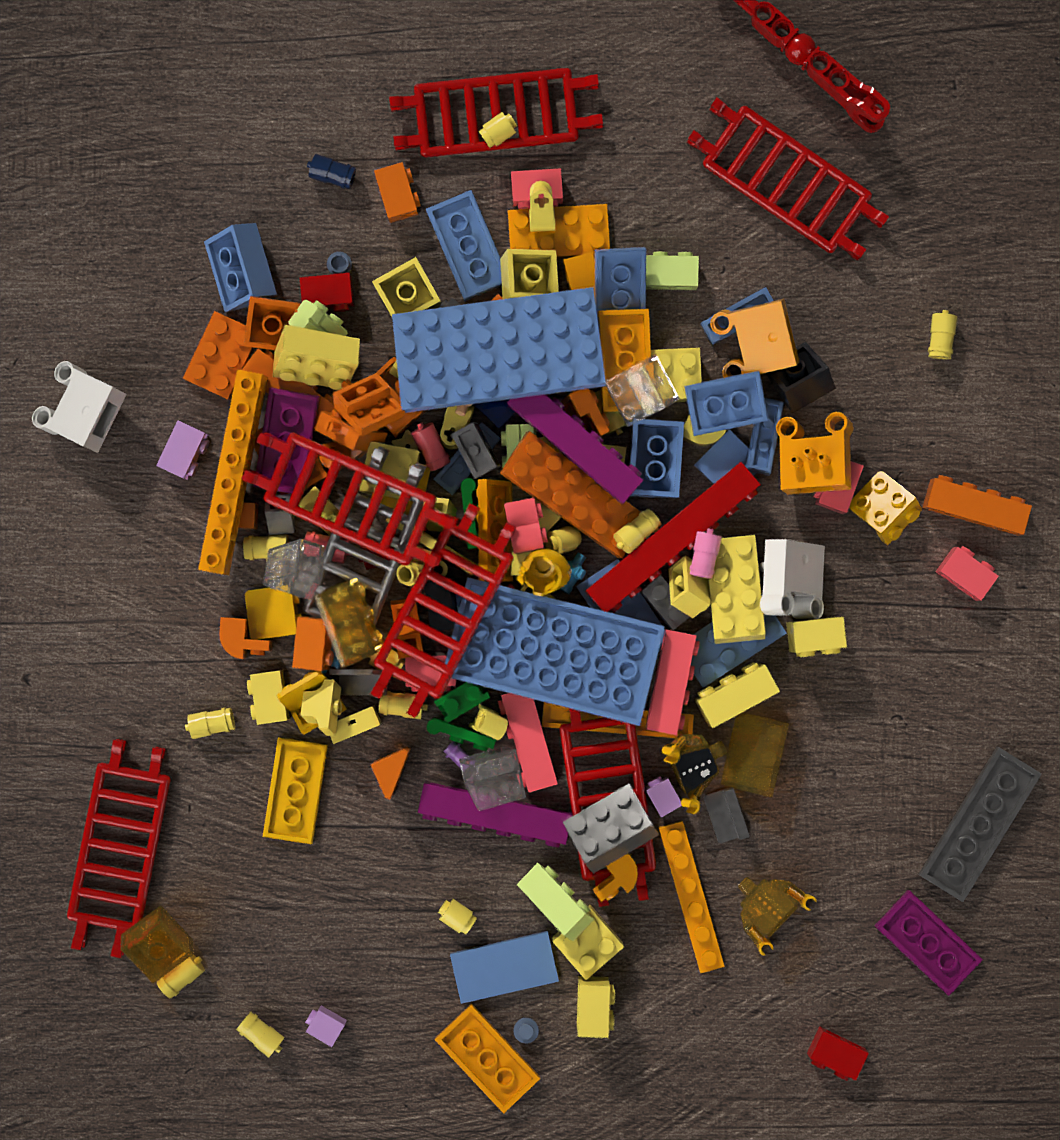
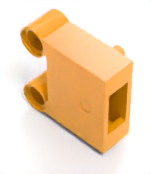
M785 299L736 311L721 310L711 318L710 326L716 334L724 335L734 327L736 328L743 359L734 358L723 367L722 375L724 378L733 376L730 373L731 365H737L741 369V374L759 371L762 374L796 366L799 363ZM719 316L728 318V328H721L719 326Z
M833 412L826 418L825 426L832 436L803 438L804 428L795 419L784 417L778 421L776 432L780 436L781 490L784 493L791 495L851 490L850 436L853 433L854 427L853 423L843 413ZM844 421L843 428L835 431L836 423ZM790 426H795L794 432L787 436L786 430Z

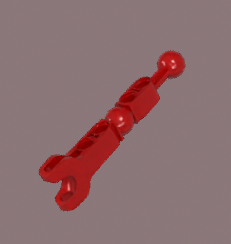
M733 0L752 17L751 23L754 29L772 45L781 48V52L785 51L786 57L791 63L802 65L801 69L803 71L806 69L809 77L833 97L847 111L856 124L868 133H875L882 128L885 118H887L890 112V104L877 90L860 82L828 53L820 51L821 48L819 46L816 48L812 37L805 33H799L800 29H795L793 23L771 3L765 1L758 2L757 0ZM759 13H766L769 19L763 21L757 15ZM784 29L788 35L780 37L776 34V30ZM817 61L822 62L825 65V69L817 70L813 63ZM840 78L844 85L835 86L832 83V79ZM876 104H879L883 107V112ZM866 118H867L868 120L874 122V123H877V124H875V125H870V124L866 121Z

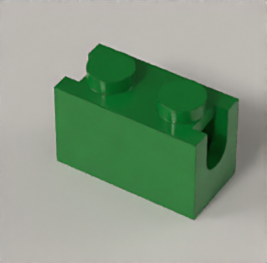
M465 682L435 700L434 703L439 707L446 723L487 700L491 695L486 687Z

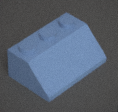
M256 223L231 225L204 241L225 313L248 307L250 296L270 299L277 295Z
M633 419L629 465L632 464L642 473L640 478L643 482L630 496L679 498L684 422Z

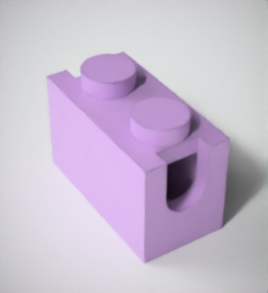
M177 421L156 466L188 480L190 476L193 477L198 469L199 463H197L200 453L204 454L209 446L210 441L207 440L209 435Z

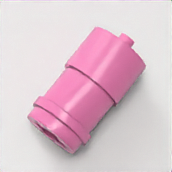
M707 529V533L697 532L693 549V560L689 568L690 575L712 579L722 539L721 536L713 535L714 530Z

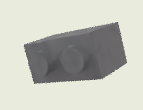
M661 575L640 591L671 630L676 629L690 617L671 605L670 587Z

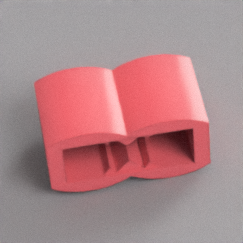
M534 498L505 503L507 521L516 527L511 537L514 554L544 548L543 543L548 542L546 529L545 527L540 528L538 518L543 517L541 504L535 503Z

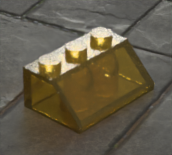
M357 577L330 586L314 596L341 668L376 654L383 644L382 634L379 630H376L373 622V610L370 606H367L364 598L366 595L362 583L358 582Z
M745 712L736 715L720 784L772 797L789 723Z

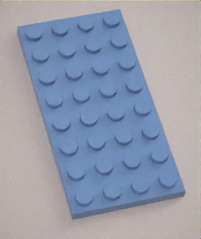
M593 287L392 314L401 408L405 410V413L606 386Z
M467 577L465 588L483 596L489 583ZM499 586L452 679L640 726L665 626ZM462 598L458 613L471 619L478 605ZM455 623L452 638L459 642L466 628ZM450 648L448 649L445 664L448 663L454 652Z

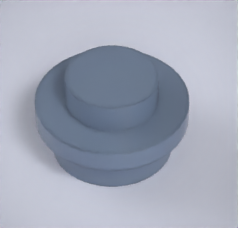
M335 252L329 256L327 268L331 274L349 273L352 268V261L346 253Z
M525 1017L515 1023L514 1036L519 1042L531 1043L537 1038L539 1028L533 1019Z

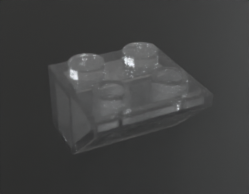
M656 354L606 381V388L627 427L680 399Z
M299 539L269 549L263 585L297 597L312 600L322 579L325 546Z
M504 746L459 759L464 784L478 811L526 798L516 749Z

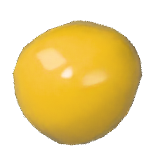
M542 548L526 556L524 561L521 562L522 566L519 567V576H517V580L522 585L526 583V585L533 589L534 595L544 596L564 587L571 578L572 570L565 557L560 553Z

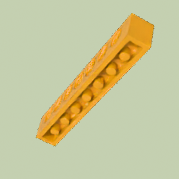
M237 369L198 570L222 575L230 574L247 482L241 479L245 470L249 471L251 467L268 380L263 374Z

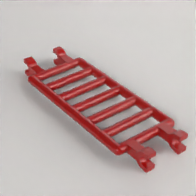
M569 68L416 84L413 96L389 97L391 112L416 108L418 135L393 136L395 150L420 147L421 156L427 158L575 142L579 138L578 130L602 129V114L577 118L574 91L597 90L599 85L598 74L572 78V71ZM562 78L568 132L553 134L548 80ZM538 81L544 135L529 136L524 82ZM513 84L519 138H510L497 147L494 145L489 148L485 141L479 142L474 88L488 86L491 116L494 118L501 113L498 85ZM464 89L469 143L454 144L449 91ZM439 92L445 146L430 147L424 93Z
M716 97L709 111L729 122V125L715 145L704 139L695 130L690 134L687 141L689 145L707 155L703 161V166L826 252L833 253L839 246L858 261L866 249L845 235L859 215L862 214L878 228H881L889 218L888 215L868 204L872 198V193L749 107L742 106L736 113ZM747 118L758 127L728 170H725L715 161L741 123ZM767 132L778 141L750 182L746 184L735 177V175ZM787 146L799 155L767 199L757 192L756 189ZM808 160L818 167L819 170L789 213H787L776 204ZM828 174L837 180L839 184L808 227L800 222L797 217ZM850 189L860 198L833 237L828 241L817 232L846 190Z
M267 432L259 434L257 442L282 452L271 479L250 469L249 471L245 470L241 480L265 489L264 501L404 566H408L413 557L432 567L439 566L443 556L421 548L418 544L429 519L451 530L455 528L458 518L434 509L436 503L434 495L297 433H290L287 441H283ZM297 444L310 451L288 502L275 495ZM321 455L332 460V463L313 510L310 512L298 505L317 458ZM343 465L354 470L355 474L336 520L332 522L321 517L340 468ZM364 476L378 481V484L360 528L356 533L345 528L344 525ZM390 486L401 491V495L381 543L367 538V535L385 491ZM412 496L425 503L406 549L402 554L391 549L390 545Z
M469 504L459 526L456 525L451 530L443 528L431 552L443 556V559L489 582L484 595L480 596L433 571L434 567L425 563L374 660V665L383 671L370 694L380 699L392 676L418 689V692L406 714L414 718L418 716L428 695L436 699L441 698L513 561V555L505 551V548L516 527L506 523L495 545L469 532V529L480 508L473 504ZM453 534L500 559L501 562L495 574L446 549L445 546L451 535ZM427 580L478 605L471 619L422 594L421 592ZM417 602L465 627L466 629L459 642L409 616L415 603ZM406 625L452 649L454 652L448 663L445 664L398 639L403 626ZM392 647L441 672L442 675L436 686L434 687L387 662L386 659Z
M569 708L571 722L561 724L559 730L572 816L581 812V807L593 805L613 793L580 797L578 782L633 774L635 788L633 790L649 816L636 725L605 717L581 721L580 711ZM625 724L627 739L572 747L571 732ZM629 749L631 764L576 772L574 757ZM652 839L638 847L644 848L645 863L636 864L638 873L636 889L639 901L649 900L645 873L656 869ZM578 852L581 876L584 881L595 880V885L598 886L612 874L608 868L600 869L593 874ZM597 897L599 907L609 906V902L606 899L601 902Z
M116 739L112 742L109 764L101 762L96 768L67 911L68 920L77 922L71 949L82 950V948H85L88 926L91 924L116 929L111 956L121 958L125 954L128 932L138 933L141 930L171 781L169 776L160 774L166 748H152L148 772L121 766L127 743L126 740ZM105 774L160 784L157 799L103 788ZM100 799L154 808L152 823L98 813ZM95 823L150 833L147 848L93 838ZM90 848L145 858L142 873L89 863ZM85 873L138 882L140 884L137 898L83 887ZM80 897L135 907L132 922L78 912Z

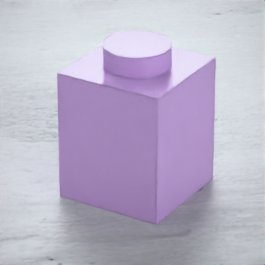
M658 776L647 783L649 787L645 790L661 817L682 806L681 800L667 777L662 779L661 776Z
M321 1005L318 1011L312 1010L305 1023L309 1027L306 1033L332 1047L347 1020Z

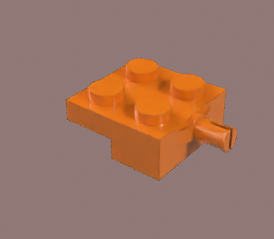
M376 373L356 383L346 379L341 384L343 389L333 393L334 408L361 436L405 417V410H402L401 405L390 395V386Z
M589 388L573 390L561 401L565 406L564 411L570 417L574 414L584 422L583 427L586 428L588 433L594 431L602 437L610 431L608 428L610 426L609 420L604 413L600 412L597 406L598 398L593 390H589Z
M333 409L332 412L321 411L315 430L354 451H367L370 442H385L388 434L381 429H377L361 436L336 409Z

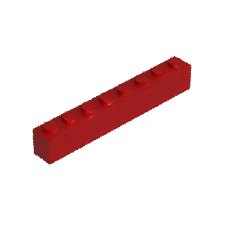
M740 462L585 591L586 594L601 611L615 613L623 606L620 602L627 595L633 598L642 590L640 585L648 579L651 583L662 574L659 569L666 563L669 566L674 564L681 558L678 553L685 547L688 550L692 549L697 532H707V529L715 530L720 525L717 521L725 515L728 519L739 510L736 505L744 499L748 502L757 495L756 488L760 486V483L745 465Z

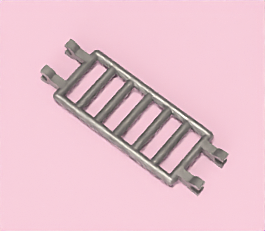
M381 446L378 449L375 448L369 466L381 471L390 450ZM419 463L412 465L406 483L418 487L426 466ZM364 476L363 480L375 485L378 484V481ZM388 486L386 489L399 496L401 495V491H398L390 486ZM357 493L354 503L368 508L371 499ZM412 496L410 500L413 501L409 514H403L400 521L404 525L400 537H394L390 545L395 548V551L402 554L406 549L424 503ZM380 503L377 513L391 519L394 509ZM348 515L344 527L347 526L358 531L362 522ZM371 526L367 536L381 541L385 532ZM331 533L304 603L303 613L315 618L332 619L337 629L347 633L343 646L337 656L338 659L347 662L348 658L351 659L358 638L363 641L370 640L399 563L393 560H385L340 539V536ZM339 549L385 570L386 573L382 583L379 584L331 562L335 550ZM327 571L377 593L373 606L371 607L323 585ZM318 595H323L367 615L368 619L364 629L315 608L314 605Z

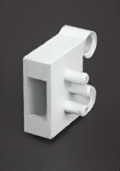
M63 361L55 368L54 376L58 382L68 387L56 411L45 406L38 407L33 413L32 422L39 429L54 435L60 434L98 453L127 394L87 375L84 369L68 361Z
M787 539L765 540V560L759 565L760 571L764 572L763 595L760 600V608L763 614H791L795 619H820L824 611L822 592L825 546Z

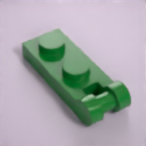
M466 478L461 483L464 514L469 504L478 507V503H473V493L476 491L477 486L471 478ZM474 519L469 532L478 536V528H476V521ZM467 542L468 550L478 549Z
M437 718L431 719L426 727L430 734L435 735L442 732L450 735L449 740L461 744L466 740L474 743L473 748L487 752L488 748L493 749L496 739L449 722L446 723V721Z

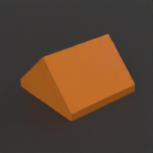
M250 296L244 346L275 350L284 326L289 325V320L294 313L298 312L297 309L300 303Z
M409 747L391 753L371 764L381 790L387 799H391L394 795L411 750Z

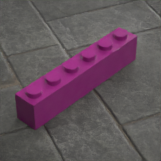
M543 394L513 398L507 402L511 409L620 504L623 505L643 482L640 478L642 473L632 464L629 467L621 461L623 456L612 447L608 450L601 443L604 440L594 431L588 433L582 427L584 422L573 414L570 417L564 412L565 406L555 397L551 400Z
M427 781L424 782L418 813L423 814L422 818L437 821V817L447 819V824L450 825L472 824L471 829L486 832L487 828L495 829L496 834L510 837L511 833L521 835V840L535 842L537 838L546 840L545 845L560 847V844L566 845L568 831L563 822L572 817L571 812Z

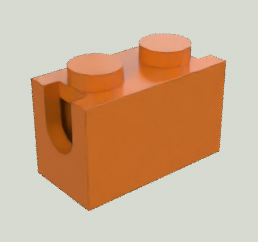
M403 162L374 170L389 222L392 223L418 215L417 207L421 205L417 192H411L409 184L414 183L410 168L405 169Z
M306 616L297 617L292 668L316 671L329 670V666L332 665L334 653L331 651L332 641L336 637L334 620Z

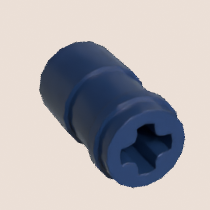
M315 154L312 162L308 161L307 167L310 168L309 178L324 183H331L340 186L342 189H351L356 175V168L352 167V165H346L319 154Z

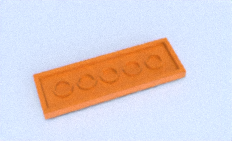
M527 431L500 474L619 559L623 558L626 552L616 546L617 542L614 539V534L628 522L630 523L638 517L641 511L627 501L623 505L620 504L576 464L535 434Z

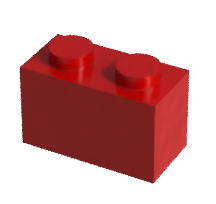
M350 273L299 278L302 302L303 300H308L314 304L315 301H318L328 309L334 308V312L348 311L349 307L354 306L352 277Z
M820 1026L807 1052L809 1058L812 1059L811 1064L823 1070L826 1067L835 1070L833 1074L846 1081L848 1078L857 1080L869 1054L864 1047Z

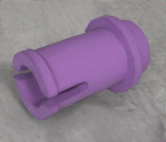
M452 741L443 751L446 754L445 757H449L465 773L475 761L460 747V743Z

